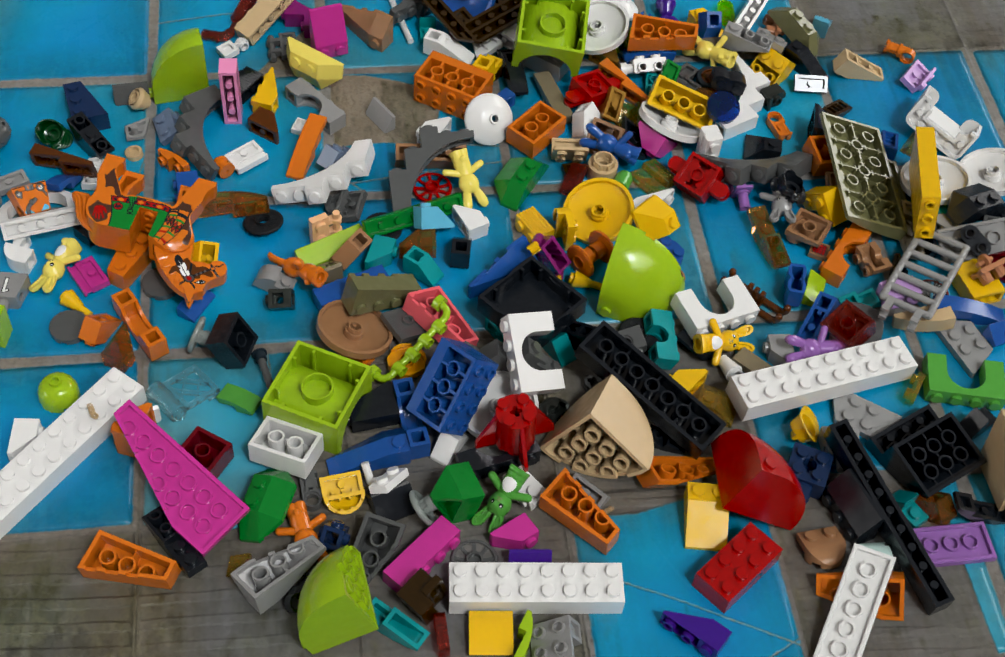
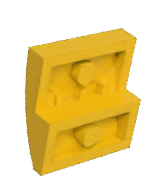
M469 611V656H513V611Z

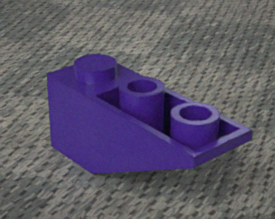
M664 610L660 619V623L666 630L676 633L686 644L696 647L705 657H717L732 634L729 629L714 619Z

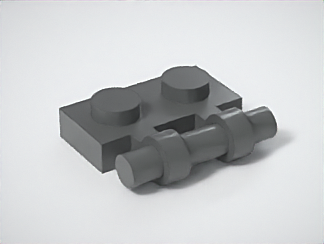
M295 32L278 33L279 38H274L272 35L267 37L266 45L269 48L268 57L271 62L275 63L278 56H282V61L288 60L286 54L287 37L290 36L296 39Z

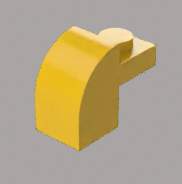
M480 54L472 66L493 73L494 81L495 74L503 64V59L489 54L487 56Z

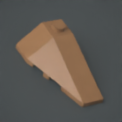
M342 4L345 25L369 47L383 52L393 42V16L376 9L369 11L367 8L356 9L354 6Z

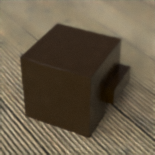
M420 568L396 594L401 602L427 626L438 615L439 612L434 607L446 596L448 591L439 576L435 574L432 578L426 571Z

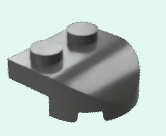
M338 190V193L333 197L331 195L328 197L325 208L329 215H332L333 210H339L342 216V223L359 221L368 194L365 190Z

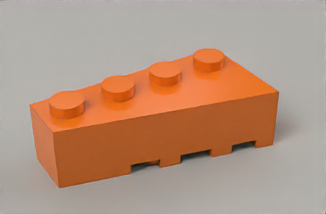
M634 13L627 51L694 50L699 24Z
M100 529L77 566L81 575L86 578L169 590L172 589L182 571L177 561Z

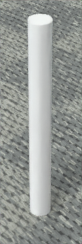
M388 0L392 8L397 6L395 0ZM403 20L399 25L408 44H413V37L405 20Z

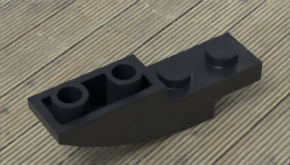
M497 49L496 56L503 59L504 80L509 90L514 92L516 96L528 95V85L522 61L518 67L511 66L513 49Z
M161 506L142 517L144 523L170 559L177 561L181 570L189 578L208 567L207 561L172 528Z

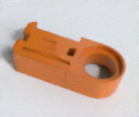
M776 111L769 112L766 124L775 138L782 141L784 139L790 140L793 131L790 132L783 116ZM770 118H775L778 121H772Z

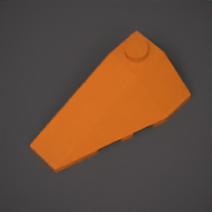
M653 456L650 469L636 475L643 488H663L714 475L716 470L713 457H699L696 460L689 456Z

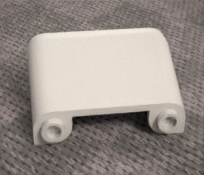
M929 85L907 114L906 122L914 130H916V127H934L936 148L949 158L958 159L979 138L982 126L974 120H966L959 126L934 106L939 100V93Z

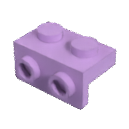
M917 59L899 80L913 94L917 90L922 91L928 85L927 83L934 78V72L937 68L934 67L928 70Z

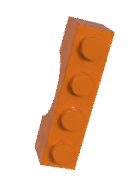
M852 223L849 228L846 227L841 235L842 239H837L834 245L835 249L829 251L826 257L827 261H822L819 266L820 275L826 279V283L836 288L840 286L850 267L843 256L855 253L856 246L868 243L872 231L855 223Z
M127 287L111 295L114 310L149 359L154 361L168 354L169 348L166 337L157 326L153 327L140 307L138 299L130 288Z

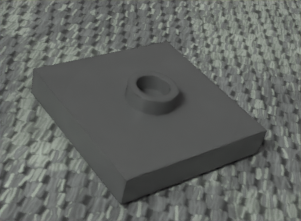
M402 307L381 313V320L400 344L416 340L423 333L427 332L414 321L412 316L403 311Z

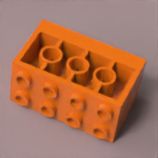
M433 50L414 74V100L464 120L466 108L473 98L480 94L492 93L494 74Z

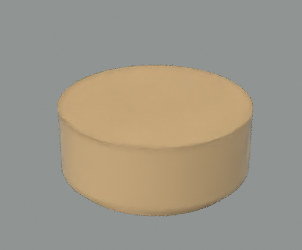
M138 145L129 146L125 150V156L129 161H139L144 156L142 148Z

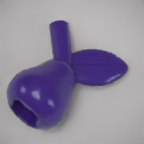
M656 0V8L660 14L659 18L679 21L672 16L676 7V0Z

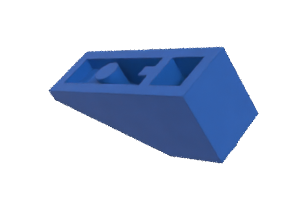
M820 291L796 336L803 339L814 338L817 340L821 327L823 325L828 327L840 307L838 298Z

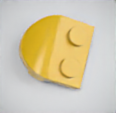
M567 207L554 208L553 221H556L554 237H562L564 249L567 251L573 243H576L575 231H578V222L574 220L571 209Z
M360 470L319 478L322 500L329 511L338 515H348L360 508L365 498V489Z

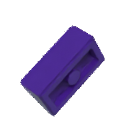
M510 549L508 562L551 563L552 550Z

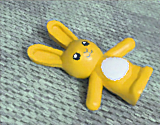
M712 318L709 320V324L713 333L695 334L693 336V349L696 353L714 352L712 358L713 366L719 365L722 350L727 352L740 351L743 347L751 352L755 350L753 344L739 342V338L750 335L753 332L754 328L752 325H743L734 331L724 330L721 332L716 319Z

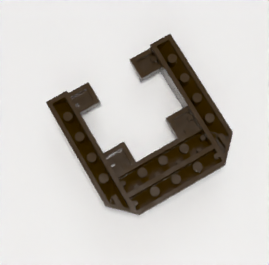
M421 0L457 41L481 44L515 25L521 0H496V5L473 17L464 6L453 12L443 0Z

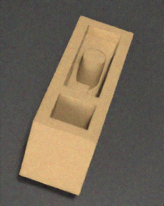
M846 48L832 60L833 70L837 75L848 79L884 80L881 67Z

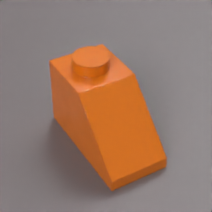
M107 313L86 315L78 338L84 340V343L90 346L104 344L119 327L122 320Z

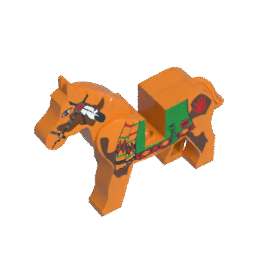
M107 153L97 173L95 192L92 195L81 191L72 192L76 217L79 223L88 230L89 238L95 245L131 253L141 230L149 233V258L155 261L157 270L166 284L178 295L184 297L186 305L190 309L194 300L203 299V296L209 289L221 286L227 280V266L224 262L213 261L210 264H206L205 262L193 261L194 233L192 224L202 214L205 206L216 198L217 182L198 178L191 187L181 185L177 203L171 206L158 200L136 196L145 188V176L126 170V158Z

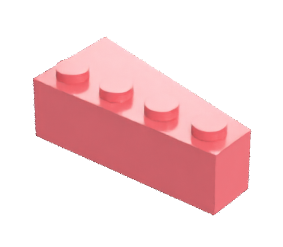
M440 286L407 294L402 310L412 316L414 321L425 331H428L432 323L443 315L442 310L437 312L431 307V304L438 295L444 296L448 300L447 305L451 311L450 318L445 323L447 330L442 335L436 333L433 338L440 342L442 337L461 342L467 341L473 346H477L479 338Z

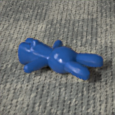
M593 123L586 125L587 132L598 140L586 137L581 138L579 144L582 147L612 153L618 161V167L619 158L632 166L635 165L642 147L626 143L633 136L631 131H628L617 141L613 135L603 133Z

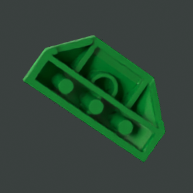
M529 157L510 158L494 179L500 205L517 212L549 168V165Z
M267 469L253 475L243 502L250 508V512L239 521L241 542L261 543L264 537L271 534L284 522L297 489V485L288 472Z

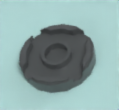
M157 268L148 271L144 275L142 288L147 297L161 301L168 300L177 294L166 284Z
M66 310L58 313L53 317L49 325L52 338L57 343H67V345H73L82 341L78 336L86 315L77 310Z

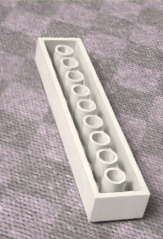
M895 336L731 376L725 391L743 422L908 380L912 377L918 364L900 336Z
M113 367L0 470V539L112 434V423L117 421L113 413L128 400H131L137 407L147 401L144 386ZM87 404H93L95 412L99 415L98 419H93L90 416Z

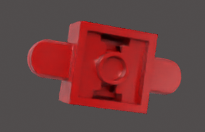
M599 69L574 76L571 79L568 92L565 93L564 104L567 107L573 108L593 101L598 109V106L605 102L609 87L614 86L620 89L621 81L616 77L607 78Z
M694 151L687 160L679 156H673L669 159L668 167L675 174L672 180L675 187L703 204H705L710 196L721 202L729 198L730 190L728 185L721 182L724 178V173L719 166Z

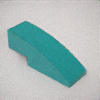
M374 597L372 603L379 628L377 631L407 648L418 651L430 632L396 607L392 609L377 597Z

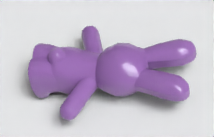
M826 325L821 327L817 340L787 335L785 342L789 345L800 347V351L787 354L785 362H793L845 349V342L841 339L825 340L828 332Z

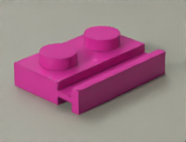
M92 255L75 263V266L71 268L69 266L66 267L68 273L85 297L91 292L95 293L111 285L109 279Z

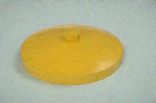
M603 177L592 178L578 184L568 194L563 207L571 209L574 220L578 222V231H575L576 239L590 245L589 235L595 230L606 234L612 242L616 241L623 222L632 225L631 211L635 209L629 190L620 182Z

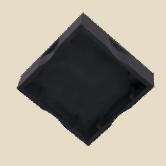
M531 255L515 267L508 276L497 281L478 296L477 310L498 328H500V319L507 314L551 311L555 330L547 335L528 336L541 344V347H544L585 313L587 298L568 283L556 277L549 268Z

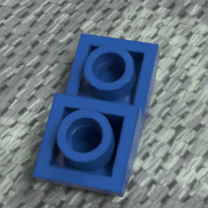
M56 175L45 181L47 190L61 192L64 188H74L82 180V176Z

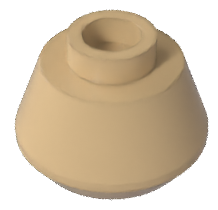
M141 87L134 89L128 100L130 108L132 110H145L151 105L150 95Z

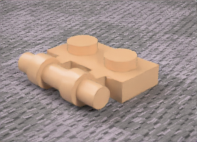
M333 210L332 215L329 216L324 212L308 219L310 243L342 230L340 225L342 223V216L339 210Z

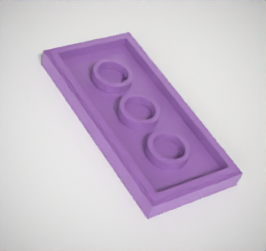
M984 521L913 528L935 567L991 562L997 559Z

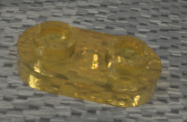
M920 371L918 374L913 373L909 382L912 387H907L903 398L906 399L905 403L913 405L926 374Z

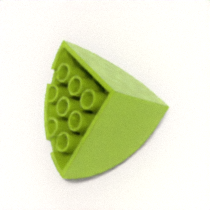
M198 27L175 34L162 45L156 54L151 70L152 87L148 88L150 98H154L155 104L181 101L184 96L209 87L204 47Z
M623 222L605 272L596 314L623 322L629 318H643L651 308L672 311L670 302L675 293L685 290V280L680 272L681 267L672 253L657 239L653 241L645 236L646 232Z
M352 545L340 547L319 561L308 575L302 587L297 608L298 633L302 647L313 655L379 629L361 553Z

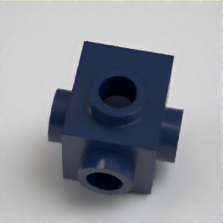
M333 519L328 521L319 530V541L326 546L327 551L333 552L340 547L348 545L351 534L348 533L350 527L346 526L345 522ZM334 533L339 534V537H335Z

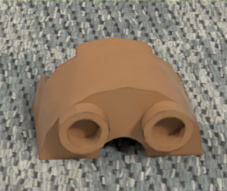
M875 241L856 246L855 254L852 257L853 262L859 266L864 277L886 272L893 268L890 260L887 257H882L881 249Z

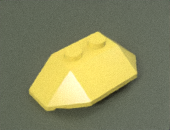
M290 36L287 37L286 54L289 66L296 77H302L320 89L343 78V63Z

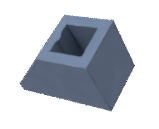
M335 143L333 145L325 144L316 163L326 169L342 158L350 148L344 145L341 147Z

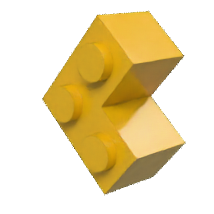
M816 186L806 191V200L803 203L806 210L817 211L819 216L833 222L831 227L848 220L845 218L838 186Z

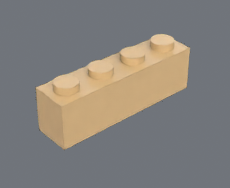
M257 0V3L247 11L242 20L238 21L234 27L238 37L246 38L249 44L254 46L294 0Z

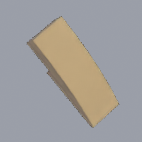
M927 305L919 308L927 311L930 306ZM951 306L937 309L930 320L921 318L914 332H934L953 329L956 316ZM909 311L893 314L892 327L906 330L914 314Z

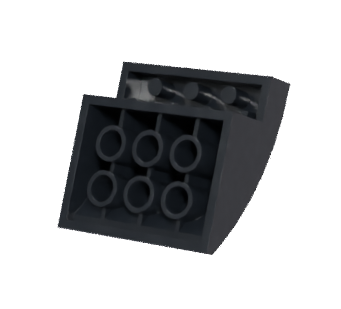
M929 404L872 436L864 443L876 460L895 479L926 499L988 462L952 412L939 418Z

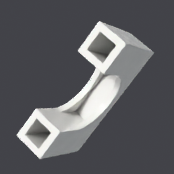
M738 275L722 279L716 290L728 309V313L715 314L705 309L692 289L675 293L670 305L692 340L695 334L713 333L709 324V320L712 318L716 319L721 332L728 328L734 329L744 323L750 324L756 320L760 309Z
M552 312L507 314L501 318L500 331L503 333V349L507 355L506 366L510 372V388L513 394L537 395L557 393L565 389L562 369H534L525 361L522 354V344L526 337L547 335L555 330Z

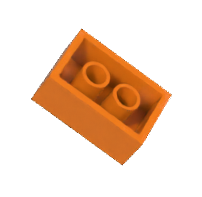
M540 100L507 126L506 142L530 158H534L551 144L552 138H558L565 132L567 117Z

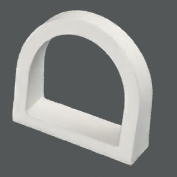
M47 190L50 203L61 204L65 207L13 218L17 212L11 201L9 200L0 207V227L4 241L81 225L76 217L72 193L66 190L61 192Z

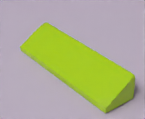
M358 223L296 249L294 251L295 257L301 258L304 263H311L316 266L330 261L335 252L359 228L362 230L363 228Z

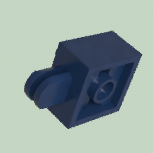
M795 442L787 463L792 468L801 485L805 503L809 501L810 497L819 500L825 489L834 455Z

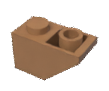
M359 228L330 259L341 262L343 271H345L373 240Z

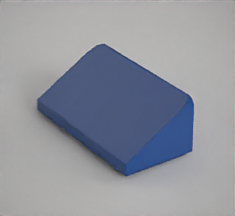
M208 290L203 299L194 300L190 309L187 307L185 299H183L177 306L178 316L195 323L216 297L215 294Z
M1005 319L988 325L982 333L993 347L1005 344Z

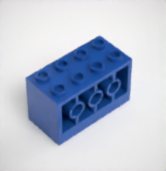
M442 337L406 409L439 433L463 436L469 427V422L473 415L477 412L478 405L486 394L491 380L495 377L499 364L465 342Z

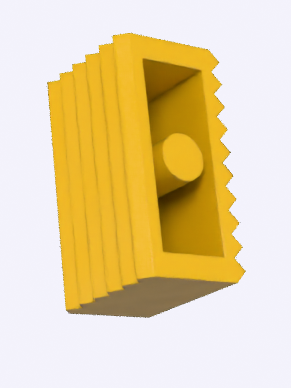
M534 206L516 214L515 227L518 232H522L526 236L530 244L537 233H541L543 236H554L555 229Z

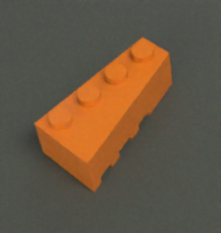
M140 231L131 253L116 250L107 268L110 284L120 289L130 287L151 263L152 259L149 258V233Z
M566 467L540 495V509L604 555H607L618 541L619 527L603 509L601 510L595 504V500L590 495H587L582 489V485L573 479Z

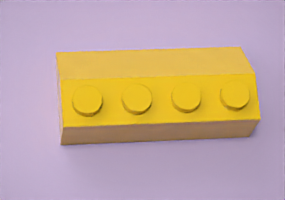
M661 74L655 79L647 98L648 105L699 129L702 126L712 125L720 106V102Z

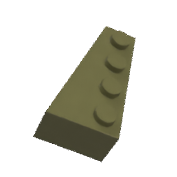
M348 273L341 301L350 316L362 315L368 312L403 306L408 293L422 289L413 274H392L391 276H386L384 273H378L377 276H370L369 273H362L361 276H356L355 273Z

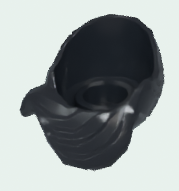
M787 169L779 177L770 179V188L790 198L791 203L803 204L805 202L806 192L803 187V180L792 169Z

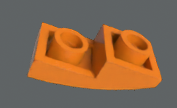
M164 148L157 149L159 164L169 172L175 170V172L190 171L189 163L181 156Z

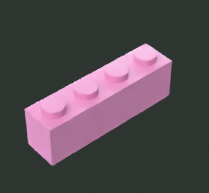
M219 58L218 76L224 123L242 124L243 106L237 58Z

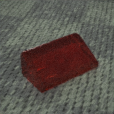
M571 163L559 193L568 196L573 188L582 183L589 165Z

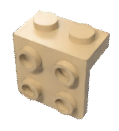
M552 138L551 160L556 162L572 160V162L582 163L586 161L589 148L582 147L579 144L580 139Z

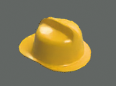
M803 406L800 414L790 422L792 429L791 440H798L801 443L817 442L819 434L817 418L808 406Z

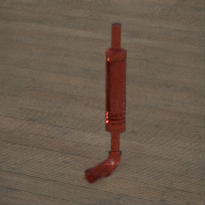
M240 0L231 15V26L223 32L203 29L201 32L202 40H211L219 43L232 39L235 35L234 27L237 22L242 20L247 11L256 4L257 0Z

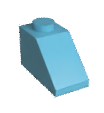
M422 202L420 206H413L415 229L455 228V224L438 206H431L430 202Z

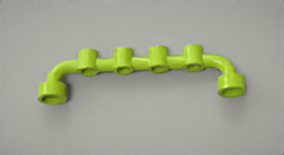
M438 295L431 304V307L437 312L442 310L443 315L432 323L431 328L418 338V342L413 347L406 350L403 358L395 362L387 374L382 375V370L375 364L372 365V382L377 380L378 382L385 383L391 381L396 375L400 378L403 377L408 371V368L405 366L410 361L416 363L420 359L421 354L419 351L423 347L429 349L434 344L432 337L436 333L439 335L445 333L447 330L445 323L449 320L451 311L447 305L448 300L444 296Z

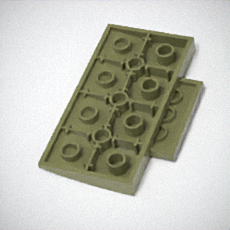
M821 112L819 115L845 218L867 230L900 241L908 233L900 204L901 200L907 201V198L900 185V173L897 163L887 158L879 128Z

